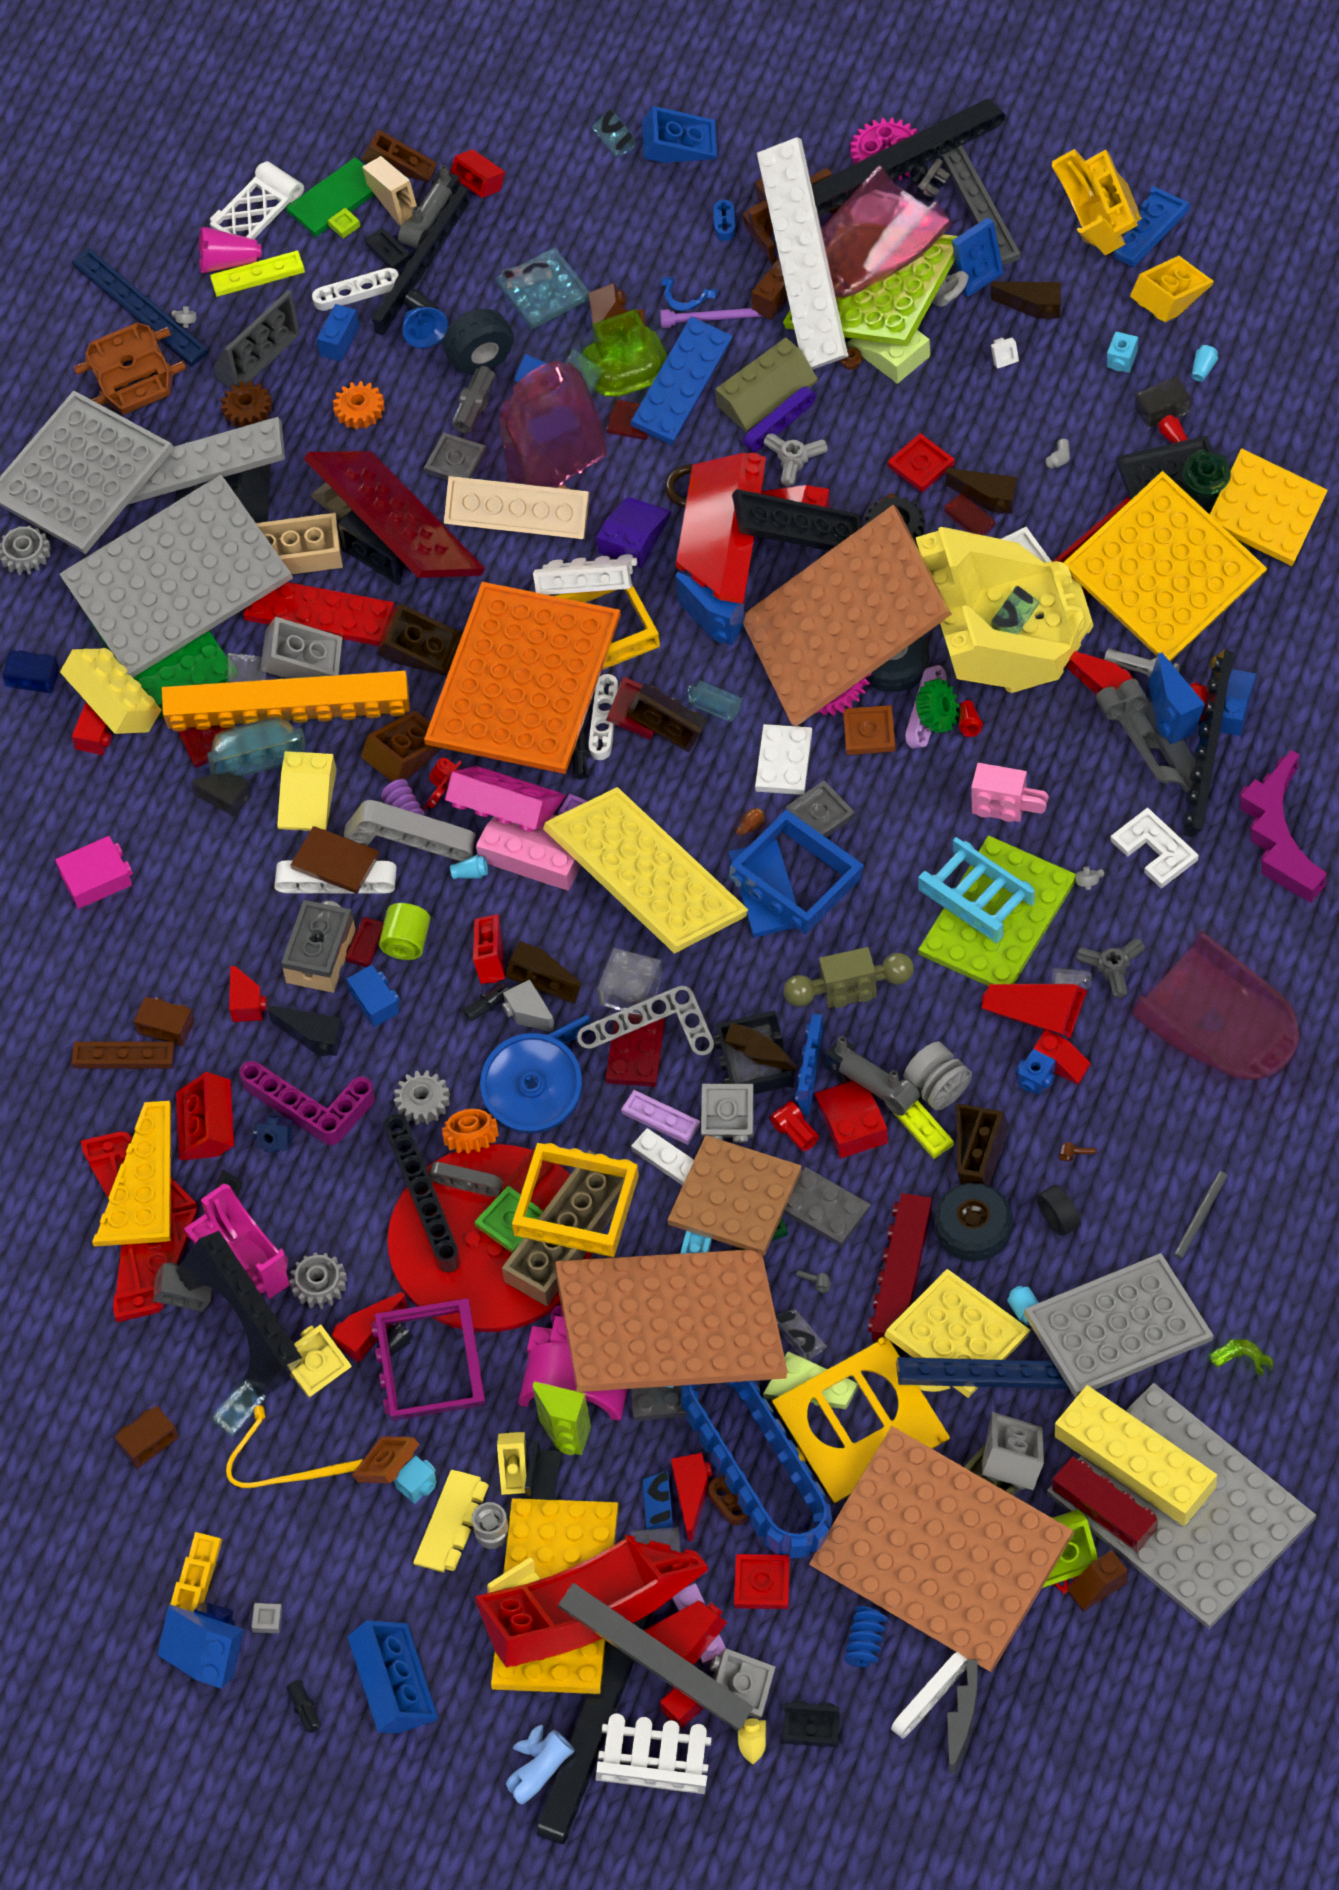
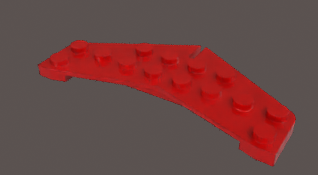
M116 1132L81 1140L84 1157L108 1198L120 1166L124 1163L128 1145L131 1144L133 1139L126 1132ZM172 1178L171 1241L121 1245L117 1288L113 1302L116 1322L155 1314L164 1308L165 1304L153 1301L156 1273L163 1263H176L180 1265L189 1240L184 1228L196 1221L199 1213L197 1203Z

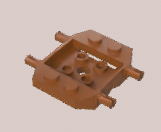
M137 322L90 342L85 352L87 356L85 358L86 361L73 367L77 375L93 370L102 391L100 396L91 400L100 405L108 404L109 407L124 415L169 396L173 381L172 376L187 369L183 360L170 366L169 363H166L157 342L171 336L168 327L154 332L150 326ZM128 360L133 361L131 365L123 366L124 362ZM156 371L158 372V374L149 377L152 373ZM140 378H147V379H144V380H142V381H140V382H137V383H135V384H133V385H130V386L126 387L130 382H133V381H135V380H137V379H140ZM118 387H126L116 392L114 390Z

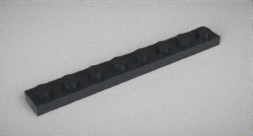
M460 186L456 193L450 196L448 205L440 211L435 225L429 228L427 237L423 243H419L413 258L407 261L402 275L396 278L394 287L390 293H386L380 308L374 311L372 322L375 333L382 336L385 334L404 305L403 301L407 293L415 288L470 204L468 188Z
M1226 649L1214 656L1210 662V670L1212 671L1206 685V691L1208 692L1207 700L1204 702L1205 705L1202 711L1204 714L1203 722L1198 729L1200 739L1194 752V758H1196L1195 767L1190 774L1192 784L1186 797V802L1188 803L1187 811L1182 819V824L1184 825L1183 835L1193 837L1203 829L1234 653Z

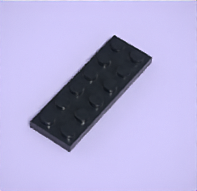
M736 489L732 493L739 532L742 534L830 551L862 528L860 515L857 513Z

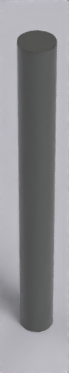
M1222 1171L1217 1173L1173 1254L1176 1259L1182 1260L1228 1177L1226 1173Z

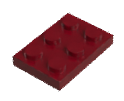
M628 1014V1020L631 1024L637 1025L641 1023L643 1019L642 1014ZM665 1017L611 1040L606 1083L657 1087L666 1024ZM615 1020L612 1035L619 1031V1024Z

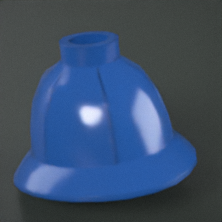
M432 307L414 308L409 310L404 316L402 333L404 339L411 346L416 348L432 347L444 339L448 329V321L446 316L438 309Z

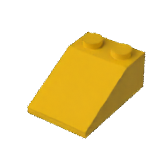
M1177 256L1140 273L1130 297L1137 301L1140 306L1152 312L1157 319L1167 322L1179 316L1210 288L1214 281L1185 259Z

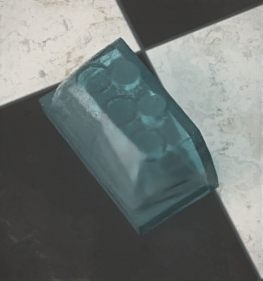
M273 717L217 733L212 742L210 753H207L212 784L282 766L285 751L306 753L305 737L302 728L295 730L289 721L281 717Z

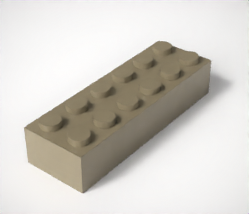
M590 1150L587 1152L588 1154L595 1155V1153H593ZM575 1168L538 1220L602 1233L614 1216L625 1178ZM524 1238L502 1267L504 1282L543 1305L548 1306L559 1291L555 1273V1261L582 1260L587 1251Z

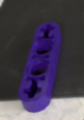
M806 386L800 388L747 433L743 440L744 446L752 452L760 450L764 446L763 441L767 434L778 435L812 406L816 399V393Z

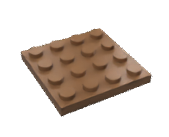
M705 1135L668 1217V1225L745 1250H753L765 1256L801 1174L802 1166Z

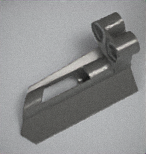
M1130 679L1122 683L1118 689L1114 687L1102 689L1096 695V700L1103 713L1109 720L1120 721L1156 779L1164 784L1178 783L1184 792L1188 793L1191 789L1192 780H1190V774L1195 767V759L1184 740L1171 745L1160 734L1156 725L1152 702H1148V698L1136 679ZM1149 748L1160 749L1170 767L1158 766Z

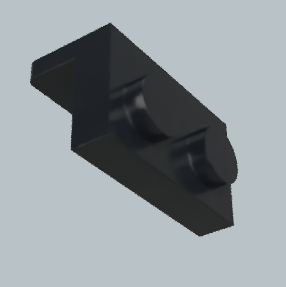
M804 1701L785 1703L783 1744L838 1748L840 1707L827 1702L819 1703V1705L807 1704Z

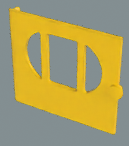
M886 1337L879 1338L875 1344L772 1400L773 1406L798 1445L796 1449L799 1452V1459L805 1462L808 1461L833 1504L851 1495L891 1426L931 1449L950 1439V1436L918 1385H899L896 1360L900 1356ZM861 1371H869L881 1375L893 1386L898 1398V1412L893 1421L889 1419ZM850 1376L854 1377L884 1426L857 1443H852L822 1394L824 1390ZM812 1399H815L843 1443L844 1448H835L824 1444L811 1431L807 1419V1410Z

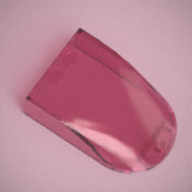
M878 166L821 229L835 297H846L856 294L891 276L923 255L952 225V222L939 204L934 201L929 207L895 186L884 169Z
M553 361L534 369L513 388L515 393L510 400L504 401L500 412V425L508 478L513 483L554 488L563 484L565 480L573 475L581 473L585 468L607 455L606 441L599 414L584 377L574 364L570 362L562 364L560 361Z
M1202 930L1198 933L1192 948L1146 998L1142 995L1138 998L1131 1013L1151 1031L1178 1050L1238 1079L1257 1080L1276 1074L1291 1060L1299 1041L1298 1019L1290 1003Z

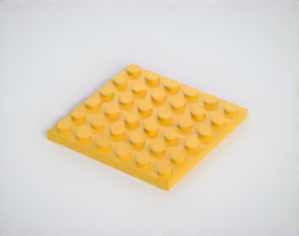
M1163 471L1064 562L1069 567L1071 576L1156 656L1162 652L1170 662L1267 570L1255 556Z

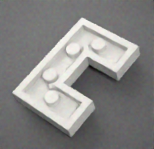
M1146 808L1111 835V842L1127 857L1145 843L1160 855L1145 867L1144 873L1161 889L1198 861L1199 855L1149 808Z

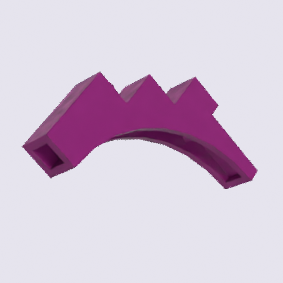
M1291 750L1286 757L1282 756L1279 759L1272 774L1268 773L1262 783L1255 779L1250 786L1246 785L1239 795L1241 799L1240 810L1255 818L1250 826L1251 842L1266 850L1261 858V874L1312 904L1326 886L1327 873L1312 863L1298 848L1289 833L1284 818L1283 798L1290 780L1299 768L1300 755Z

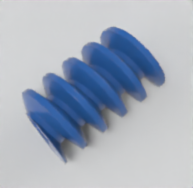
M858 1606L855 1608L854 1623L850 1629L852 1633L848 1638L849 1644L846 1647L847 1654H845L844 1660L854 1667L867 1668L870 1663H878L879 1658L872 1653L881 1652L880 1646L875 1643H882L883 1637L877 1633H884L886 1628L879 1623H886L888 1618L873 1608Z

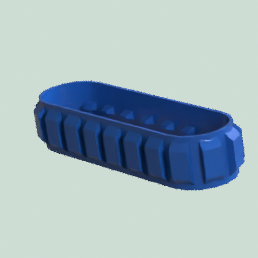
M755 1381L726 1382L725 1384L733 1387L739 1393L742 1401H744L752 1417L764 1433L765 1438L777 1454L779 1461L790 1475L792 1482L803 1496L805 1503L811 1509L814 1523L819 1525L816 1528H812L809 1532L802 1534L788 1533L779 1529L773 1523L770 1515L767 1514L759 1501V1497L746 1480L743 1471L740 1470L735 1462L732 1453L721 1439V1435L708 1418L705 1409L700 1405L698 1391H694V1389L698 1386L700 1387L701 1384L681 1385L682 1410L687 1411L686 1419L693 1431L699 1433V1441L706 1452L712 1454V1462L718 1472L724 1474V1482L731 1493L738 1495V1505L743 1513L751 1518L750 1524L757 1536L763 1538L765 1546L777 1555H789V1558L806 1557L812 1552H817L827 1540L828 1531L831 1527L832 1515L830 1505L825 1503V1494L818 1482L812 1480V1473L805 1461L799 1459V1452L795 1445L786 1438V1431L778 1419H774L773 1410L766 1399L761 1398L760 1389Z

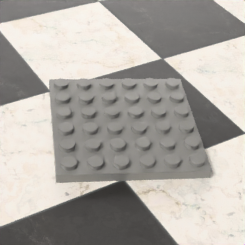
M73 391L0 476V506L86 554L175 448L170 442Z

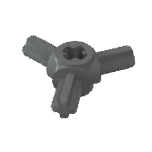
M1134 939L1122 949L1110 948L1104 950L1103 953L1082 947L1078 950L1076 960L1098 967V972H1101L1105 979L1110 981L1113 997L1122 999L1128 993L1124 979L1127 975L1126 969L1130 966V961L1145 950V946L1140 939Z

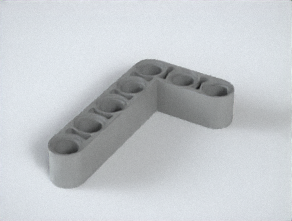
M374 800L364 801L345 825L343 836L368 846L377 835L458 861H463L473 856L476 837L475 833L468 829Z
M678 986L584 1026L577 1035L578 1042L582 1047L594 1048L676 1012L694 1053L707 1055L711 1052L714 1045L694 994L687 986ZM679 990H685L689 994V1001L684 1005L678 1004L675 1001V994ZM655 1000H662L666 1004L664 1013L660 1015L653 1013L651 1006ZM639 1010L642 1013L643 1019L641 1023L634 1025L629 1022L628 1014L630 1011ZM689 1013H695L699 1017V1024L695 1028H689L685 1024V1017ZM608 1020L618 1022L619 1031L616 1034L611 1035L605 1031V1023ZM585 1030L594 1031L596 1034L594 1043L590 1045L583 1043L581 1035ZM703 1036L708 1039L709 1047L707 1050L699 1051L696 1049L695 1041L698 1037Z

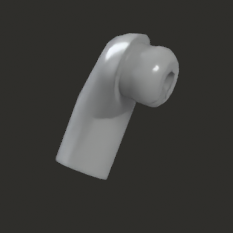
M1067 439L1058 440V450L1046 458V465L1050 469L1058 468L1069 461L1070 451Z

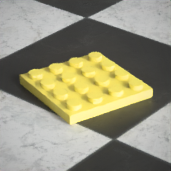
M946 1269L886 1330L884 1336L913 1358L1005 1360L1028 1337L1030 1329L957 1275ZM952 1386L967 1398L979 1388Z

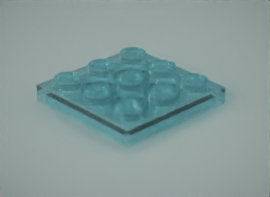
M556 248L510 270L515 277L506 278L503 274L496 278L497 285L531 330L590 300L589 290ZM533 263H546L549 265L548 268L534 267L532 269L533 272L523 273L524 269Z

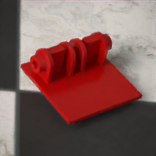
M440 758L429 774V780L438 788L422 809L423 811L428 806L433 809L444 792H447L451 774L453 771H457L462 763L461 761L457 765L447 758Z

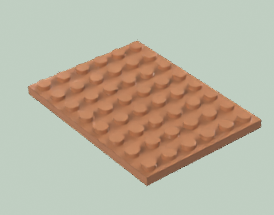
M892 505L745 612L743 625L791 724L796 727L951 616L952 613L899 510Z
M753 1250L555 1261V1273L577 1392L787 1378V1367L762 1253Z
M891 1426L828 1531L827 1540L815 1553L809 1565L948 1648L959 1652L969 1660H978L979 1666L992 1673L1075 1532Z

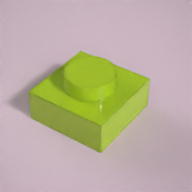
M344 208L328 219V225L344 239L360 227V221Z

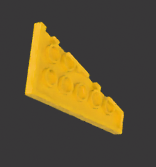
M170 1101L144 1102L135 1126L131 1144L128 1145L127 1155L124 1163L120 1166L108 1198L109 1203L106 1211L102 1214L100 1227L93 1238L92 1243L94 1247L171 1241Z

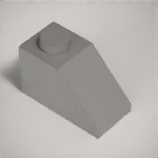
M530 980L503 992L505 1003L502 1004V1007L508 1017H513L516 1024L549 1032L555 1030L553 1017Z

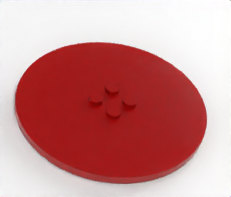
M489 1144V1148L480 1147V1152H477L475 1149L471 1150L469 1154L466 1153V1150H462L460 1153L455 1151L435 1162L495 1175L503 1181L500 1194L509 1186L521 1195L535 1151L513 1145ZM542 1161L530 1202L544 1211L570 1174L557 1163ZM433 1163L426 1167L428 1175ZM431 1180L456 1242L460 1257L458 1269L447 1273L441 1271L436 1263L407 1187L405 1188L391 1216L388 1229V1253L396 1280L413 1304L419 1307L468 1298L474 1332H500L520 1328L545 1317L552 1312L555 1306L561 1305L559 1291L550 1304L545 1306L504 1282L502 1267L512 1253L475 1227V1221L498 1196L491 1197L448 1187ZM420 1191L417 1194L422 1195L427 1191ZM429 1212L426 1216H432L435 1212ZM437 1233L434 1237H441L444 1233ZM587 1252L582 1260L591 1259L592 1252ZM447 1254L442 1258L447 1259L452 1257L453 1255ZM460 1313L431 1317L440 1323L463 1330Z

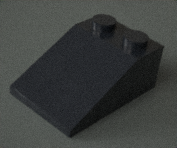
M351 510L338 523L344 552L399 585L401 577L396 554Z

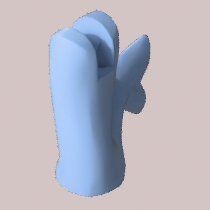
M543 1725L536 1726L531 1731L527 1740H521L513 1746L514 1750L532 1755L535 1758L516 1770L506 1782L509 1792L513 1793V1797L519 1804H525L539 1792L563 1761L575 1752L574 1748L556 1730H552L543 1740Z

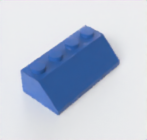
M366 1620L347 1636L377 1732L401 1733L438 1719L407 1623Z

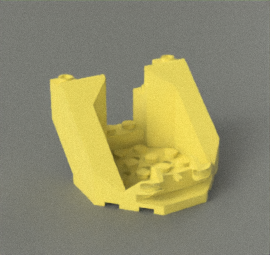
M945 527L938 528L939 531L916 537L919 551L952 613L951 616L940 624L957 679L1005 687L1006 691L1014 693L1058 680L1061 677L1069 658L1074 651H1078L1086 633L1089 634L1093 628L1092 618L1082 587L1076 580L1072 579L1069 567L1066 564L1058 561L1042 562L1017 542ZM1016 586H1019L1033 597L1032 604L1026 603L1013 593ZM1006 600L1015 602L1014 607L1017 612L1018 621L1021 622L1020 625L1000 627L993 622L996 615L1006 619L1009 618L1007 610L1002 607ZM1039 614L1044 615L1042 619L1035 618Z

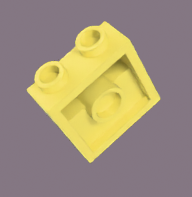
M311 1325L300 1333L302 1338L293 1343L302 1359L290 1373V1377L296 1380L308 1398L352 1367L322 1325L316 1328Z

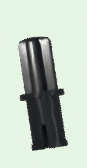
M580 731L571 760L573 762V778L577 779L578 775V780H584L589 777L587 766L589 753L586 751V736Z
M500 983L488 993L480 994L478 1000L464 1008L463 1013L466 1019L473 1021L485 1012L493 1011L494 1006L504 1000L503 992L507 991L508 988L503 990L505 985Z
M302 1680L291 1682L287 1685L286 1689L295 1705L294 1712L299 1714L306 1732L314 1733L321 1728V1723L313 1708L314 1701L309 1699Z

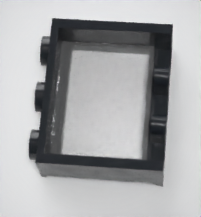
M775 1010L716 1024L718 1034L713 1036L716 1048H722L723 1055L719 1056L722 1071L727 1070L728 1077L724 1078L725 1084H753L754 1094L784 1087L794 1088L790 1070L753 1064L743 1055L744 1052L735 1051L725 1042L730 1024L734 1023L758 1031L771 1039L785 1052Z

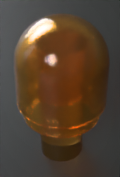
M759 808L750 809L742 816L740 820L741 825L736 828L738 835L743 836L747 832L752 833L761 827L765 822V813Z

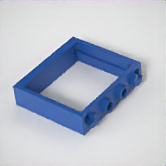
M786 809L730 864L728 878L735 883V886L741 887L748 892L755 901H760L773 914L781 916L792 928L796 927L806 935L862 879L864 865ZM781 832L843 875L808 912H805L746 868Z

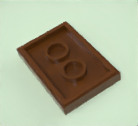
M313 826L290 865L291 869L358 894L380 853L376 849Z

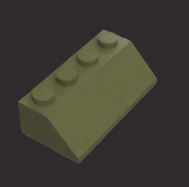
M784 338L715 389L716 405L748 433L804 386L810 388L817 383L818 378L802 351L789 339Z

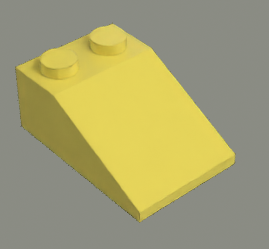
M285 751L281 771L278 829L310 831L315 826L327 831L336 776L333 754Z

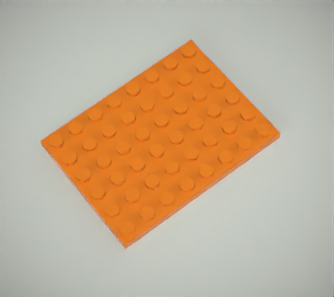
M481 582L424 738L425 745L566 774L621 616L620 610Z

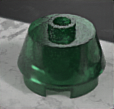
M1206 449L1199 450L1193 453L1183 466V478L1189 490L1198 497H1212L1223 490L1230 481L1231 472L1228 461L1220 453L1217 455L1212 452H1206Z

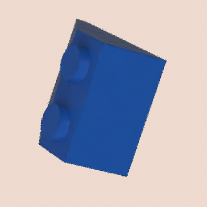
M652 106L642 120L645 159L670 163L717 158L714 119Z
M677 572L676 584L679 604L711 638L719 643H727L733 646L744 627V605L719 600L713 595L711 588L708 586L703 588L691 579L690 576Z
M1162 652L1158 653L1148 686L1157 728L1160 734L1172 745L1195 734L1205 704Z
M169 1605L158 1656L197 1681L223 1688L234 1677L244 1629Z

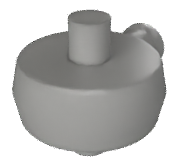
M183 306L181 311L173 310L171 316L175 318L177 323H183V328H188L189 324L195 323L197 319L196 312L189 311L188 306Z
M1083 867V871L1076 874V883L1079 886H1084L1085 890H1090L1091 886L1098 884L1099 878L1104 877V871L1102 869L1094 871L1090 870L1089 867Z

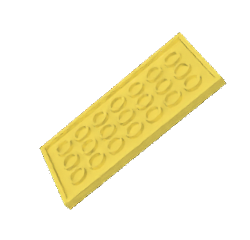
M618 787L548 820L544 824L543 829L674 954L747 916L748 909Z

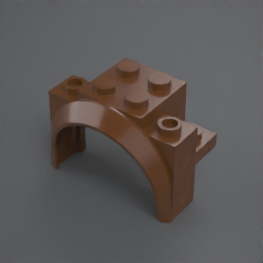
M826 168L810 176L811 186L832 176L831 171ZM761 178L754 182L759 204L747 209L742 215L746 230L768 257L771 264H774L777 261L773 251L776 245L770 238L773 226L763 179ZM847 203L828 212L837 217L846 227L852 223Z

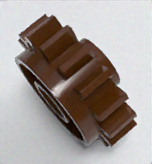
M242 381L240 382V387L232 385V391H225V397L221 398L222 414L225 416L226 422L231 421L233 427H244L262 422L265 419L268 420V413L272 412V399L268 389H262L260 383L253 386V381H250L248 385H244Z

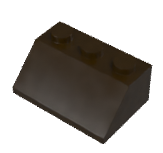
M646 683L638 691L626 714L687 752H690L708 721L700 713L689 710L677 699L669 698L661 693L657 687L649 686Z

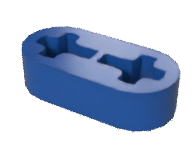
M719 200L713 208L715 234L719 240L728 241L733 239L736 234L734 205L729 200ZM722 210H726L727 216H722ZM723 225H727L728 231H723Z

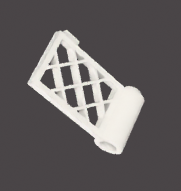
M268 161L261 163L255 170V178L222 211L218 210L210 218V226L216 230L228 233L233 232V234H236L237 231L249 230V234L246 237L255 239L289 203H292L302 195L304 185ZM256 186L263 192V195L250 197V193ZM276 199L279 201L275 207L267 208V200ZM263 201L262 209L251 210V203ZM247 203L248 211L235 212V208L239 204ZM264 214V219L261 222L252 223L251 216ZM248 217V224L236 226V218ZM232 219V226L230 227L219 225L223 220Z

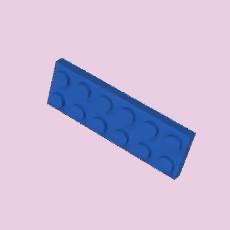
M691 316L631 420L630 426L673 445L731 343L733 336Z

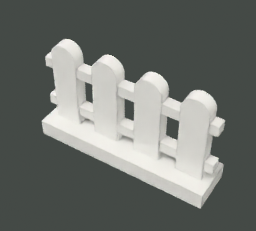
M625 554L613 560H610L608 556L597 557L595 561L587 562L586 558H577L572 560L571 563H563V560L550 561L548 565H543V569H537L533 572L536 593L550 595L629 589L632 586L630 576L633 573L632 566L637 565V558H633L631 554Z
M617 1713L610 1716L608 1724L602 1725V1733H607L605 1751H599L598 1759L603 1760V1762L597 1763V1781L705 1794L707 1775H702V1773L708 1772V1765L703 1764L705 1746H711V1738L706 1737L707 1731L703 1725H693L690 1735L679 1734V1725L672 1720L664 1724L663 1731L652 1730V1722L647 1717L639 1718L635 1728L624 1727L625 1719L621 1714ZM623 1735L634 1737L632 1755L621 1754ZM650 1739L661 1740L659 1758L648 1757ZM678 1742L689 1744L686 1762L676 1761ZM620 1762H622V1763H630L631 1766H629V1765H621ZM647 1766L658 1767V1769L647 1768ZM675 1769H677V1770H685V1773H684V1772H676V1771H674V1770H675Z

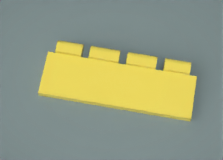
M451 1469L413 1562L414 1565L443 1573L445 1568L455 1571L462 1553L454 1548L463 1550L471 1532V1529L463 1526V1524L473 1526L472 1514L479 1506L477 1503L483 1502L489 1487L487 1483L481 1482V1477Z

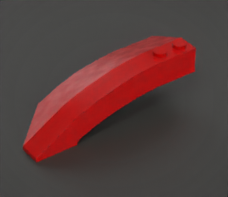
M739 453L692 465L676 567L681 571L690 572L692 574L691 579L703 588L707 586L711 588L713 595L723 601L741 604L744 602L754 536L739 532L732 493L736 489L761 494L766 457L760 456L757 453Z
M625 1534L624 1540L574 1567L525 1585L475 1596V1602L496 1654L506 1668L557 1656L603 1639L557 1607L572 1583L584 1589L631 1623H635L657 1610L708 1571V1565L697 1551L686 1549L682 1553L671 1550V1545L651 1540L649 1544L636 1542L634 1536Z

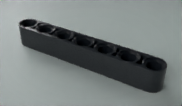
M392 1114L387 1117L384 1123L388 1142L439 1269L447 1273L454 1272L460 1266L456 1242L408 1122L401 1114ZM396 1128H402L400 1131H393ZM404 1149H410L408 1152H401ZM412 1170H419L413 1174L409 1173ZM420 1191H427L422 1195L417 1194ZM429 1212H435L432 1216H426ZM437 1233H444L441 1237H434ZM447 1254L453 1255L452 1257L447 1259L442 1258Z

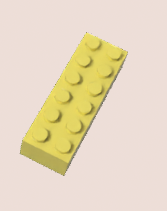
M1086 1385L1055 1423V1437L1184 1527L1216 1489L1217 1474L1088 1385Z

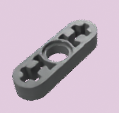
M441 1162L433 1163L429 1173L430 1180L437 1184L491 1197L499 1196L503 1186L502 1179L495 1175Z

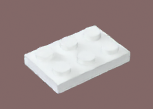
M763 725L755 785L756 792L805 794L812 728Z

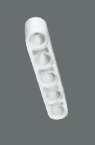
M292 861L277 863L274 888L279 892L353 893L291 869L290 864ZM376 861L358 893L393 892L395 890L397 866L390 861Z

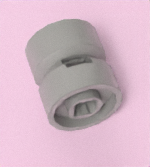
M494 1502L483 1503L472 1514V1524L477 1542L487 1549L499 1548L507 1542L509 1529L507 1516L499 1504Z

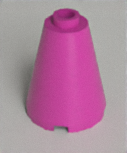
M201 227L199 251L201 259H199L201 273L257 262V258H261V244H257L256 239L208 227Z

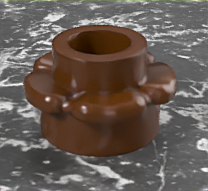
M847 348L848 357L839 361L848 370L856 369L862 362L861 352L856 348Z

